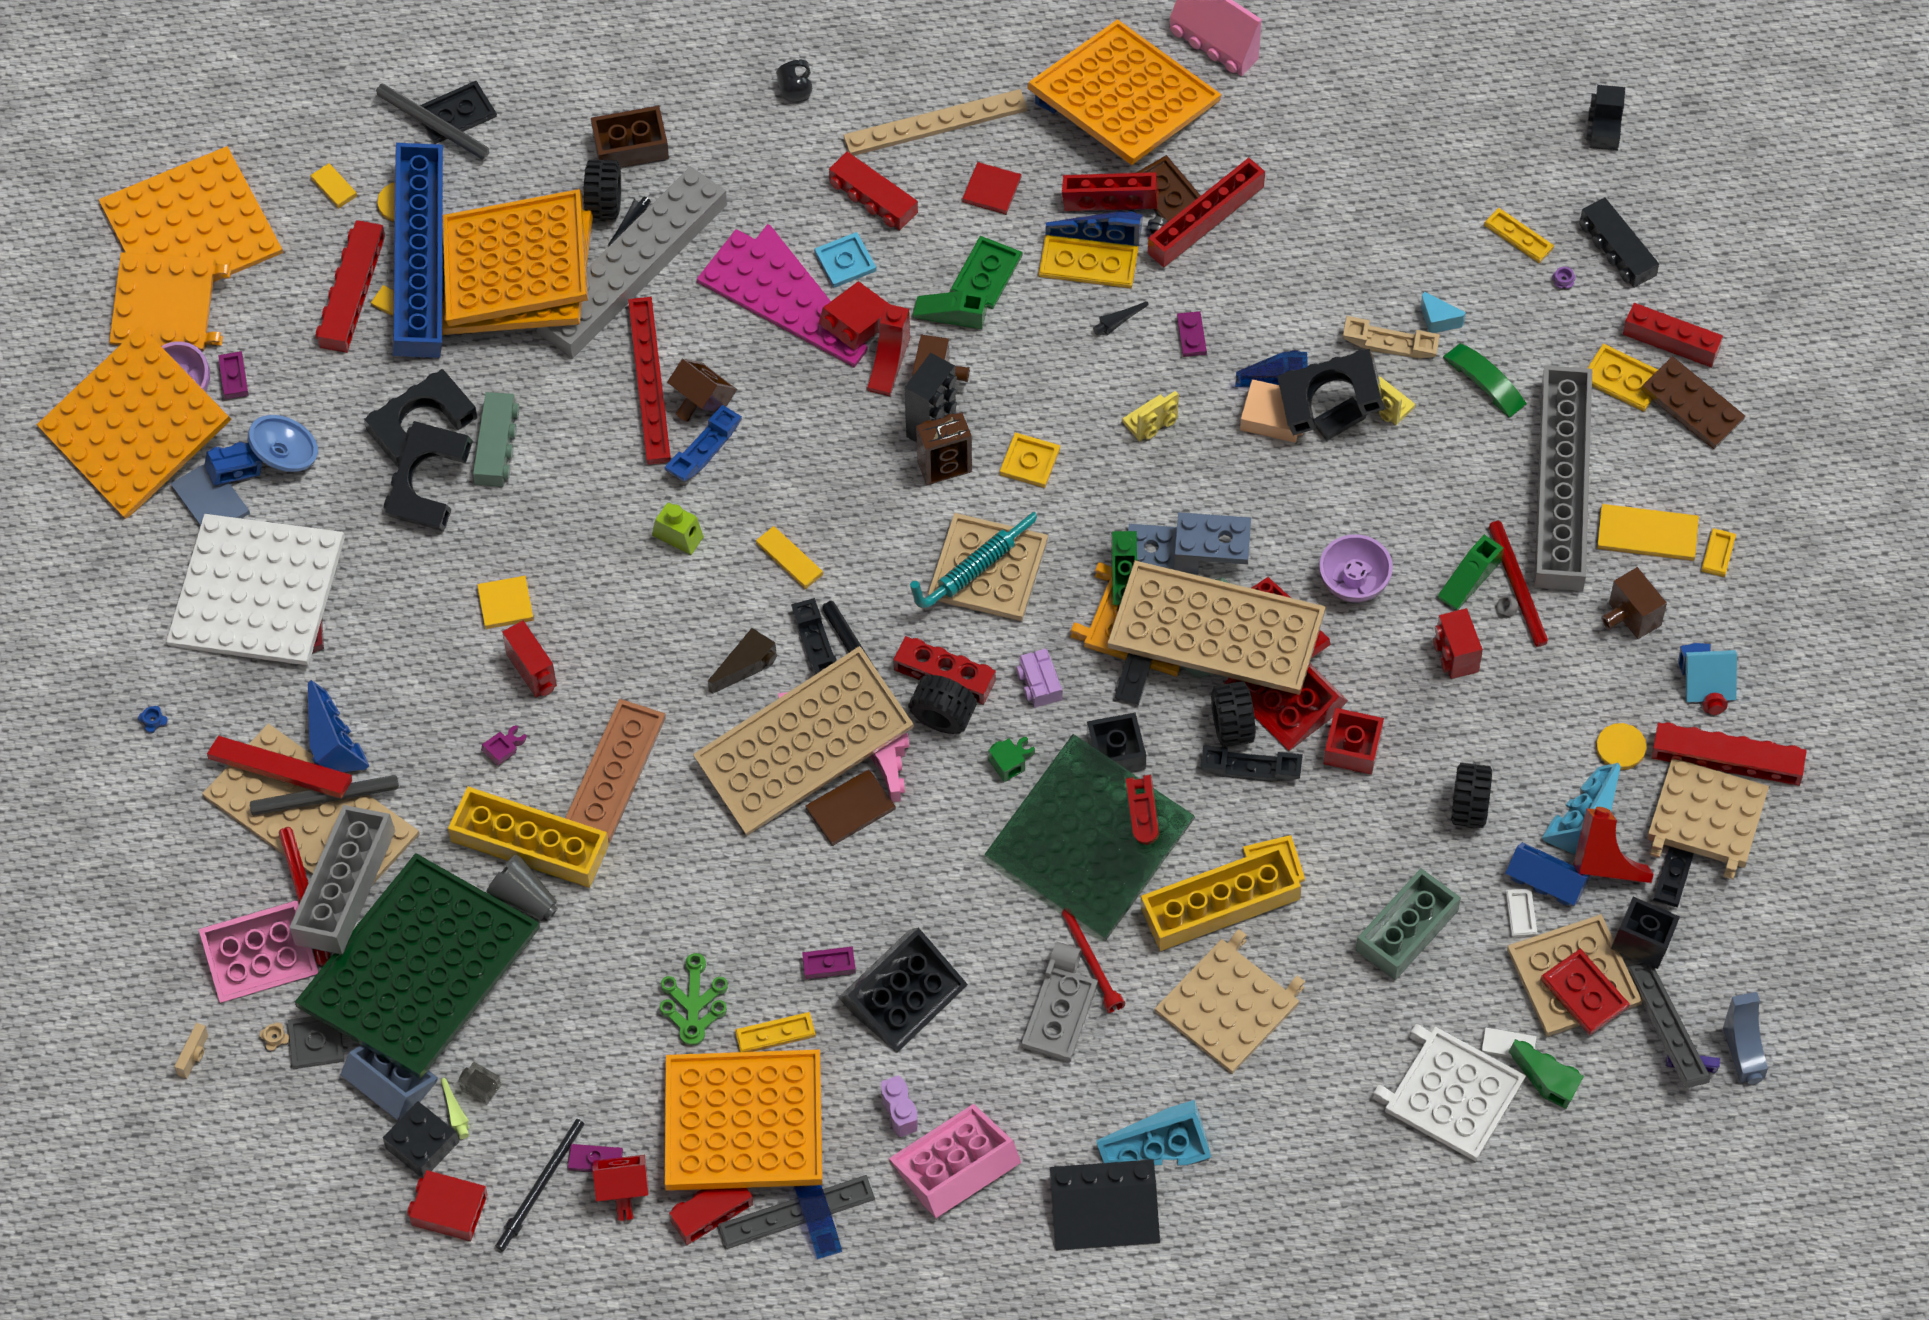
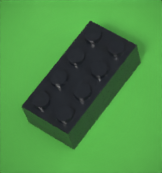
M931 352L904 387L906 437L916 443L917 425L928 420L934 421L944 418L948 414H956L957 377L955 376V365Z

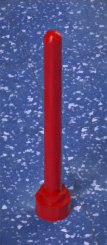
M1069 908L1063 909L1062 916L1079 948L1082 949V954L1104 994L1103 1005L1108 1013L1115 1012L1112 1008L1114 1006H1117L1118 1010L1122 1009L1126 1004L1122 995L1115 990L1113 991L1072 911Z

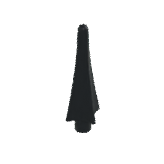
M643 196L639 202L636 199L633 200L621 225L608 243V247L647 210V206L651 203L649 198Z
M1145 301L1133 307L1100 316V323L1093 327L1094 333L1099 335L1104 332L1108 336L1133 315L1147 307L1149 303Z

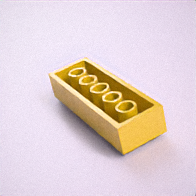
M467 786L448 827L450 841L507 861L517 854L531 869L588 888L591 887L609 847L608 836L605 831Z
M1282 844L1141 895V911L1159 951L1300 900L1301 885Z

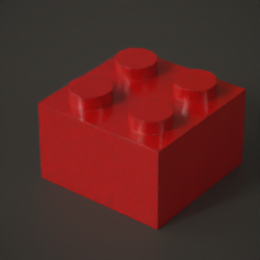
M1465 608L1439 615L1438 623L1435 625L1436 636L1433 638V645L1436 652L1440 651L1443 657L1441 658V666L1444 673L1448 672L1450 679L1478 673L1483 649L1468 609Z
M1335 708L1323 764L1372 775L1382 735L1384 718Z

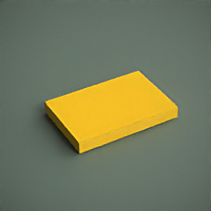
M1603 343L1587 368L1592 369V387L1645 412L1652 399L1642 392L1641 388L1658 369Z

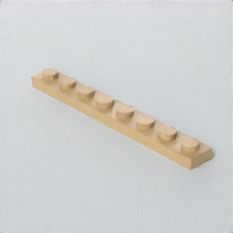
M1021 89L843 134L848 152L855 156L1026 112L1027 105Z

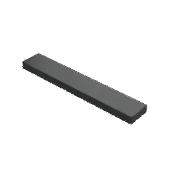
M1644 963L1629 966L1627 969L1642 999V1004L1684 1087L1689 1088L1709 1083L1710 1075L1656 969Z
M867 1175L720 1223L718 1227L726 1249H730L873 1201L875 1196Z

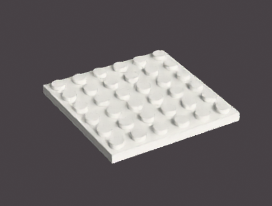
M204 514L166 641L167 645L197 651L309 666L344 543V533Z

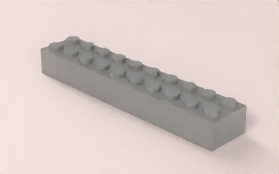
M690 166L586 269L588 301L582 302L580 324L536 328L537 334L573 359L629 303L628 299H633L727 206L726 190Z
M1544 366L1541 383L1534 588L1583 591L1587 562L1592 369Z

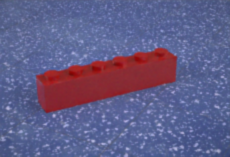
M1248 157L1148 238L1147 254L1163 268L1166 267L1264 188L1265 171Z
M356 220L353 229L350 228L347 248H343L341 254V267H337L335 272L334 287L331 286L329 290L328 306H324L322 311L321 326L318 325L315 337L319 341L320 348L348 353L385 240L383 225Z
M1658 722L1651 759L1671 762L1672 759L1682 760L1716 771L1800 786L1807 750L1795 745H1779L1772 741L1752 740L1746 736L1735 737L1719 731L1708 732L1697 727L1686 728L1676 726L1670 722Z

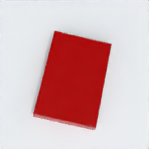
M1581 948L1541 975L1540 978L1589 1036L1630 1006V1003Z

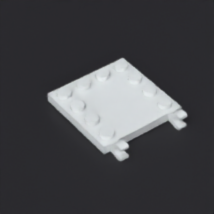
M1415 1024L1411 1031L1410 1039L1424 1044L1396 1092L1393 1093L1387 1088L1378 1085L1372 1099L1387 1105L1386 1113L1466 1157L1477 1161L1525 1081L1526 1075L1437 1027L1431 1033L1424 1027Z

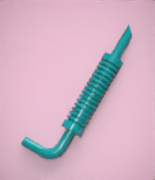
M1036 512L1029 514L1010 531L1000 530L981 547L971 553L970 556L938 580L939 588L929 596L924 598L920 583L912 581L910 588L915 604L920 608H929L945 595L949 598L956 595L978 577L979 574L1015 547L1014 539L1035 523L1037 518Z

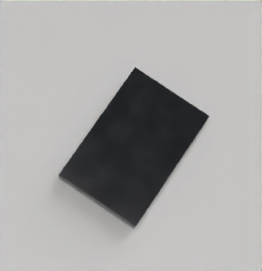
M477 80L420 105L462 132L497 117L496 111ZM423 124L434 144L447 139Z

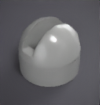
M1508 595L1502 596L1497 603L1498 612L1506 616L1514 615L1519 608L1517 600Z

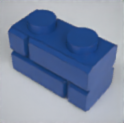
M237 442L225 448L214 447L206 452L205 468L210 475L213 485L260 476L262 461L252 451L249 442Z

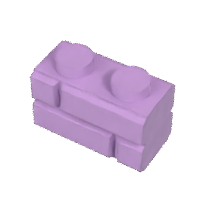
M1042 649L1034 653L1021 655L1019 657V666H1016V672L1019 680H1024L1026 687H1023L1026 700L1032 701L1034 708L1061 701L1063 690L1048 650Z

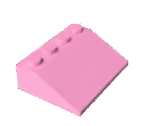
M1176 0L1170 16V29L1176 37H1183L1189 41V44L1194 49H1201L1207 53L1211 60H1218L1225 65L1229 72H1236L1240 76H1243L1259 59L1262 19L1233 0Z
M298 900L198 929L220 1003L318 974L312 948L295 945L289 929L299 907Z
M972 1104L888 1158L922 1205L935 1218L1021 1163L1013 1140L975 1104Z

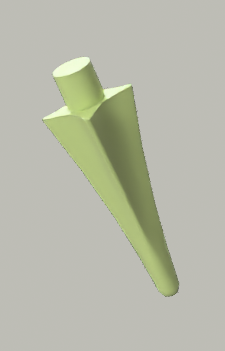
M442 1078L441 1083L447 1100L451 1127L458 1133L460 1139H466L469 1137L467 1130L470 1128L468 1125L469 1120L456 1101L447 1079Z

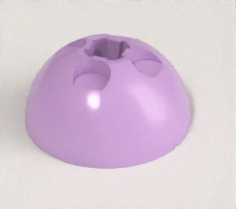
M171 342L161 346L206 392L210 382V368L204 354L196 346L186 342Z
M1353 534L1335 539L1324 549L1320 558V574L1323 583L1333 595L1348 602H1364L1375 598L1386 588L1392 575L1393 564L1387 549L1377 540L1364 535Z

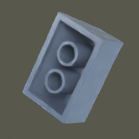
M363 1045L348 1053L340 1074L397 1120L402 1118L417 1101L421 1102L438 1080V1077L429 1070L419 1079Z

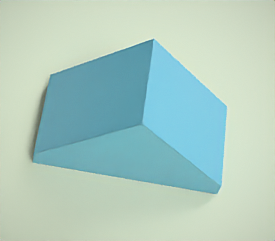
M1426 292L1422 294L1420 307L1430 333L1463 327L1466 312Z

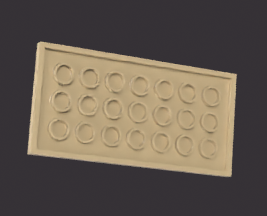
M1135 561L1108 641V648L1300 695L1326 606Z
M859 646L695 752L693 756L746 836H748L914 728V724Z
M269 723L249 743L252 746L315 764L311 753ZM230 765L202 793L205 799L284 856L285 853L279 836V830L291 827L304 869L311 875H313L343 805L388 813L391 816L395 833L373 884L420 834L419 830L370 795L252 815L250 801L308 791L310 789Z

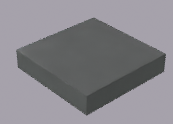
M313 1016L288 1020L293 1069L344 1062L342 1034Z

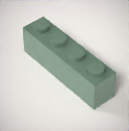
M485 392L473 471L475 485L504 487L505 479L510 478V465H507L508 459L513 458V444H510L511 438L516 437V424H513L514 418L519 417V403L515 402L514 394Z

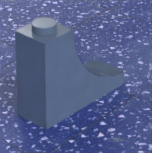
M1757 992L1733 996L1723 1025V1031L1740 1083L1748 1082L1750 1085L1761 1082L1766 1077L1768 1070L1760 1036V999Z

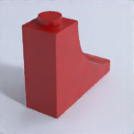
M886 303L880 320L875 362L867 387L869 392L891 396L910 341L909 308Z
M1604 807L1586 808L1573 862L1579 874L1652 883L1654 873L1649 866L1631 860L1620 851L1616 839L1617 820L1611 811Z

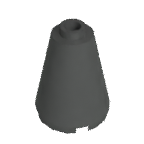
M515 854L505 864L506 867L503 871L498 872L486 892L514 909L540 921L544 920V918L549 920L558 909L555 906L557 900L525 861Z

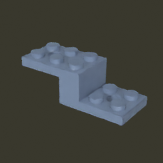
M1178 512L1177 527L1129 524L1128 531H1137V561L1189 574H1198L1199 561L1248 565L1251 517ZM1226 535L1232 540L1229 543H1222L1219 541V538ZM1147 544H1155L1158 550L1150 553L1144 547Z

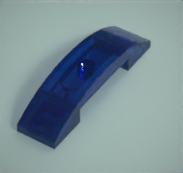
M793 1186L817 1260L842 1252L822 1186Z

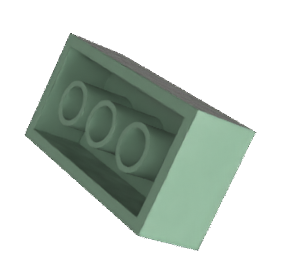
M1420 868L1357 937L1355 951L1396 980L1459 911L1461 897Z

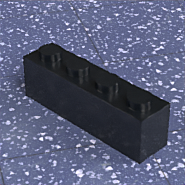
M1606 197L1582 209L1579 221L1582 230L1591 234L1593 242L1598 249L1602 248L1607 254L1608 262L1612 266L1616 265L1624 282H1629L1635 288L1657 276L1658 261Z

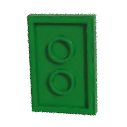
M980 236L952 285L950 292L968 291L986 294L987 307L994 309L1021 260L1023 252Z

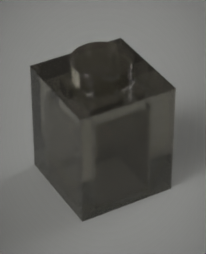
M473 1062L469 1068L466 1067L459 1077L461 1091L486 1106L501 1087L500 1077L476 1062Z

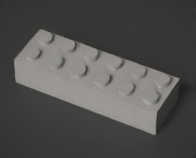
M347 805L342 806L289 927L295 945L343 954L394 836L395 828L390 814Z

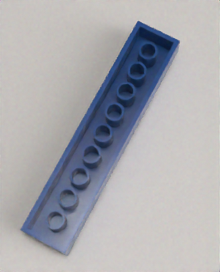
M396 143L394 176L393 356L441 357L443 145Z

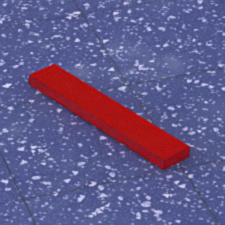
M219 735L207 752V757L210 760L341 799L353 781L350 774Z

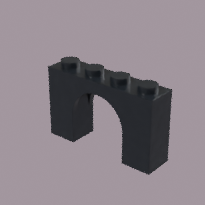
M1370 349L1358 350L1353 354L1343 357H1334L1323 363L1310 364L1302 369L1289 370L1277 376L1287 424L1293 436L1316 429L1311 406L1312 398L1315 392L1328 382L1344 381L1354 387L1357 404L1362 415L1386 409L1376 363Z
M444 369L430 374L424 381L411 386L405 393L397 398H392L386 405L370 412L364 418L368 433L398 468L400 465L398 463L399 454L402 449L405 450L407 443L405 439L406 432L401 427V423L404 417L412 410L420 407L438 409L457 430L462 429L478 418L474 404Z
M413 421L412 427H409L406 432L405 439L407 443L405 450L402 449L399 454L398 463L400 465L398 472L393 474L391 486H393L391 494L387 495L384 502L385 513L392 518L444 531L452 509L447 504L418 496L412 484L413 474L421 462L431 457H443L466 464L473 440L465 434Z

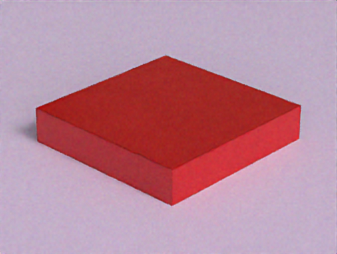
M977 162L962 202L1007 215L1022 174Z

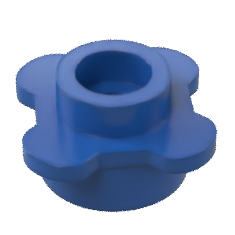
M159 706L148 707L138 716L139 722L144 723L146 726L145 730L148 733H153L156 728L165 726L168 722L167 717L162 715Z

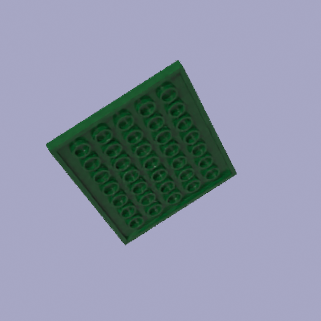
M415 853L353 929L343 954L334 953L296 999L295 1005L307 1014L421 1079L540 929V923Z

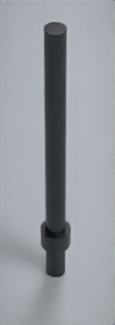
M580 1119L574 1121L514 1217L509 1218L505 1224V1231L495 1245L497 1249L504 1251L513 1236H517L523 1227V1220L585 1125Z

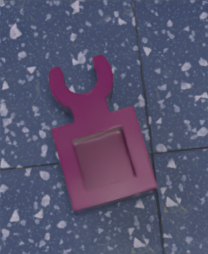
M515 725L509 729L506 736L500 731L484 742L481 750L498 766L516 753V746L524 744L527 735L523 734L521 737L514 736L518 732V726Z

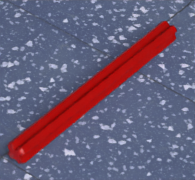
M1500 520L1493 521L1489 524V530L1493 540L1504 548L1501 561L1536 647L1544 646L1548 641L1547 635L1503 524Z
M285 827L279 830V836L300 904L309 883L294 832L291 827ZM313 949L317 964L320 967L324 966L331 958L330 953Z

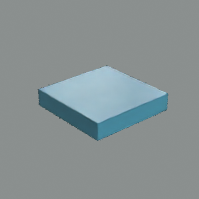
M857 232L814 248V252L833 288L877 271L871 256Z
M1736 650L1686 653L1685 697L1687 702H1704V698L1710 693H1720L1726 700H1736Z

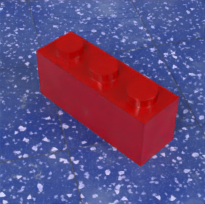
M747 1188L701 1189L694 1195V1198L687 1202H680L672 1208L671 1212H669L670 1222L685 1244L689 1245L717 1228L718 1224L730 1220L753 1206V1198Z

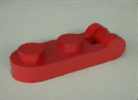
M1151 774L1144 775L1143 778L1135 780L1134 777L1126 778L1134 837L1143 845L1152 844L1159 836ZM1145 788V793L1136 795V789Z

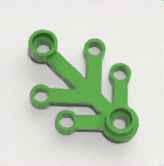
M693 953L685 961L686 969L690 973L689 997L677 987L674 977L666 976L661 981L663 992L670 994L688 1011L687 1021L676 1011L675 1003L672 1000L666 999L660 1004L661 1014L669 1017L680 1028V1038L687 1045L701 1043L705 1038V1029L717 1018L723 1017L727 1013L726 1003L722 1000H716L711 1005V1011L698 1021L699 1012L719 994H724L728 989V984L724 977H716L712 982V987L699 997L700 974L706 969V960L703 955ZM695 959L700 961L697 965H693L691 962ZM668 982L673 983V986L670 988H667L664 985ZM723 983L724 987L717 988L716 984ZM668 1005L672 1007L670 1011H665L663 1009L665 1006ZM717 1006L723 1007V1010L719 1012L714 1009ZM690 1029H695L697 1031L693 1035L688 1033Z

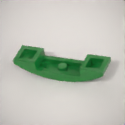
M1460 343L1443 356L1459 373L1463 371L1493 399V404L1507 417L1511 418L1527 405L1508 378L1489 360L1472 348Z

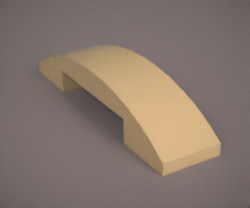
M1346 316L1342 338L1359 347L1370 349V351L1415 358L1436 357L1440 334L1416 330L1414 335L1370 326V320Z

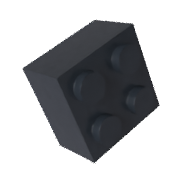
M1136 712L1087 721L1086 736L1097 778L1146 769L1147 755Z
M1633 896L1611 949L1658 969L1680 916Z
M419 1101L383 1136L386 1150L421 1178H424L426 1170L432 1171L459 1143L456 1131Z

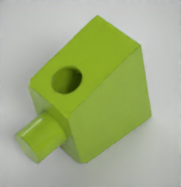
M666 503L655 519L652 536L689 555L693 554L704 538L698 518L683 510L677 504Z

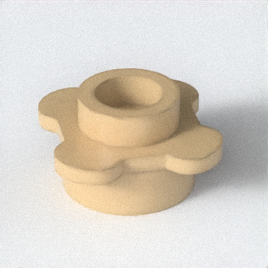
M278 1022L270 1024L260 1031V1038L265 1040L266 1049L269 1051L276 1050V1047L281 1044H287L290 1040L289 1035L284 1033L283 1025Z

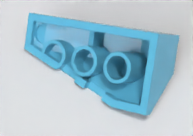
M1619 763L1600 766L1581 786L1583 794L1567 802L1566 806L1570 809L1563 818L1560 815H1556L1542 837L1545 842L1574 855L1576 854L1586 808L1604 807L1610 811L1612 810L1621 767Z
M1195 1100L1169 1107L1096 1140L1104 1163L1154 1160V1165H1162V1160H1178V1165H1189L1212 1158Z

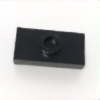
M1351 397L1314 418L1317 430L1328 441L1366 419V415H1362L1357 401L1354 397Z
M1131 653L1127 654L1115 695L1116 699L1137 705L1140 704L1153 659Z

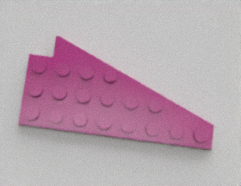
M769 224L765 226L756 239L735 229L697 277V283L854 368L868 351L865 343L856 350H853L818 324L822 308L831 301Z

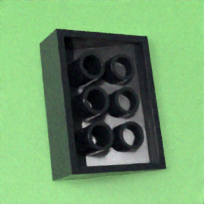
M918 927L908 930L838 998L858 1020L898 1053L968 984Z
M1154 1160L1050 1167L1049 1179L1056 1251L1160 1243Z

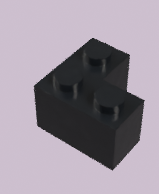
M1597 84L1596 94H1591L1588 121H1592V126L1587 127L1586 140H1591L1590 148L1618 151L1625 101V87Z

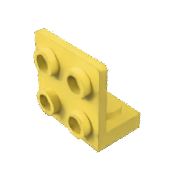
M1379 376L1386 409L1378 411L1379 415L1384 421H1391L1397 425L1415 408L1416 404Z
M1174 391L1165 398L1160 394L1122 418V422L1139 442L1145 438L1151 439L1163 426L1169 427L1176 422L1178 418L1179 394Z

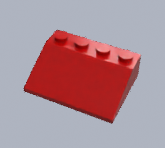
M1309 663L1300 695L1245 682L1250 691L1255 718L1289 751L1332 719L1335 708L1341 709L1348 702L1311 663ZM1228 678L1223 684L1241 682V680Z

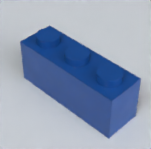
M1523 842L1516 847L1505 873L1511 876L1510 879L1519 884L1527 883L1533 886L1536 892L1543 895H1553L1557 897L1556 900L1559 903L1567 906L1575 905L1579 902L1590 875L1579 874L1573 865Z

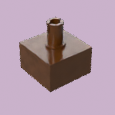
M921 334L912 377L930 352L950 362L949 338ZM955 366L957 380L968 382L970 367Z
M683 358L667 381L668 384L686 397L675 413L686 422L690 420L697 406L703 410L716 412L722 405L727 406L738 390L704 363Z
M1636 567L1614 580L1609 605L1613 610L1602 615L1601 620L1608 630L1623 621L1634 636L1640 639L1662 626L1667 602L1641 570Z

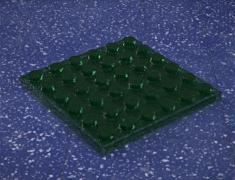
M1072 734L986 851L985 856L1107 940L1191 825L1195 816L1156 789H1153L1159 836L1152 844L1143 845L1139 843L1133 834L1126 778L1134 777V780L1140 778L1075 734ZM1145 788L1136 789V795L1145 793Z

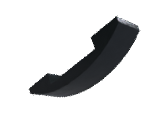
M813 598L791 604L811 669L814 675L836 662L837 659L833 655L822 624L821 614L816 600Z
M1203 745L1200 768L1203 771L1223 777L1266 782L1300 779L1303 754L1278 752L1277 756L1233 753L1228 752V747Z
M1669 846L1653 901L1678 908L1694 853Z

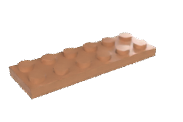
M622 699L618 700L565 817L566 819L607 832L608 842H611L666 719L665 713Z

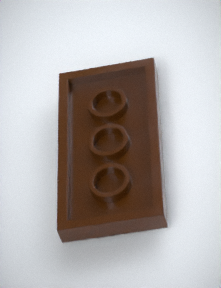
M1673 356L1641 388L1642 392L1713 449L1746 417Z

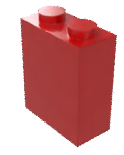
M858 281L822 308L818 324L850 348L856 350L879 332L882 314L886 303H889Z
M524 620L502 631L506 655L535 698L552 693L557 686L553 663Z
M426 1170L424 1178H419L416 1186V1193L418 1194L415 1202L411 1201L408 1207L407 1216L410 1218L411 1225L471 1242L488 1196L486 1186Z

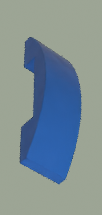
M722 405L708 420L706 429L683 453L678 452L665 466V470L682 481L692 478L708 464L731 437L739 425L742 416Z

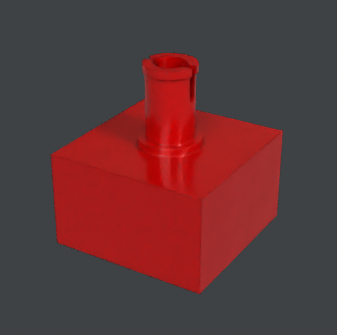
M645 1154L593 1160L596 1202L615 1199L617 1220L624 1221L623 1210H626L627 1220L633 1219L631 1197L649 1195Z

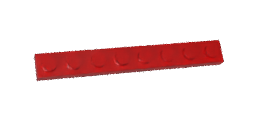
M652 296L628 299L647 465L668 463L671 461Z

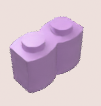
M899 1075L882 1081V1103L890 1114L894 1132L899 1137L917 1132V1110L914 1103L908 1098V1088L905 1081Z

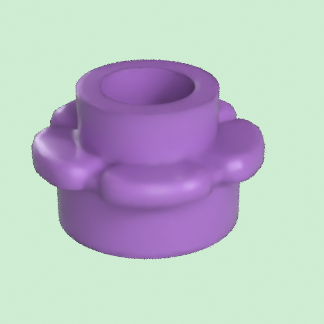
M1560 267L1552 275L1554 285L1561 289L1563 287L1566 289L1571 288L1576 279L1573 270L1569 267Z

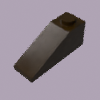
M751 628L708 680L709 692L714 694L762 671L766 665L771 666L777 657L776 642Z

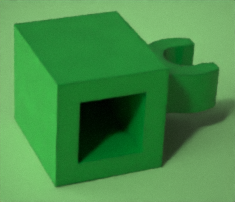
M1027 737L1020 738L1017 742V747L1008 738L1003 742L998 741L994 743L988 750V760L1003 782L1024 772L1025 758H1030L1035 754L1034 746L1030 749L1023 748V746L1028 744Z

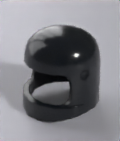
M799 59L787 62L776 71L780 93L789 102H800L811 95L813 89L812 82L807 79L811 72L809 63L806 60ZM797 66L806 68V71L800 77L795 72Z

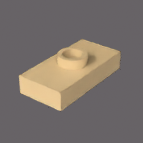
M195 1024L174 1066L179 1077L187 1079L195 1062L201 1061L205 1051L203 1046L209 1036L205 1025Z

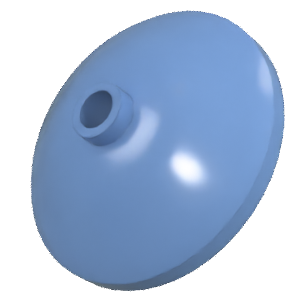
M280 415L262 416L256 419L249 428L248 442L252 451L262 462L277 470L286 472L305 470L314 463L318 455V446L313 435L302 424L288 417Z

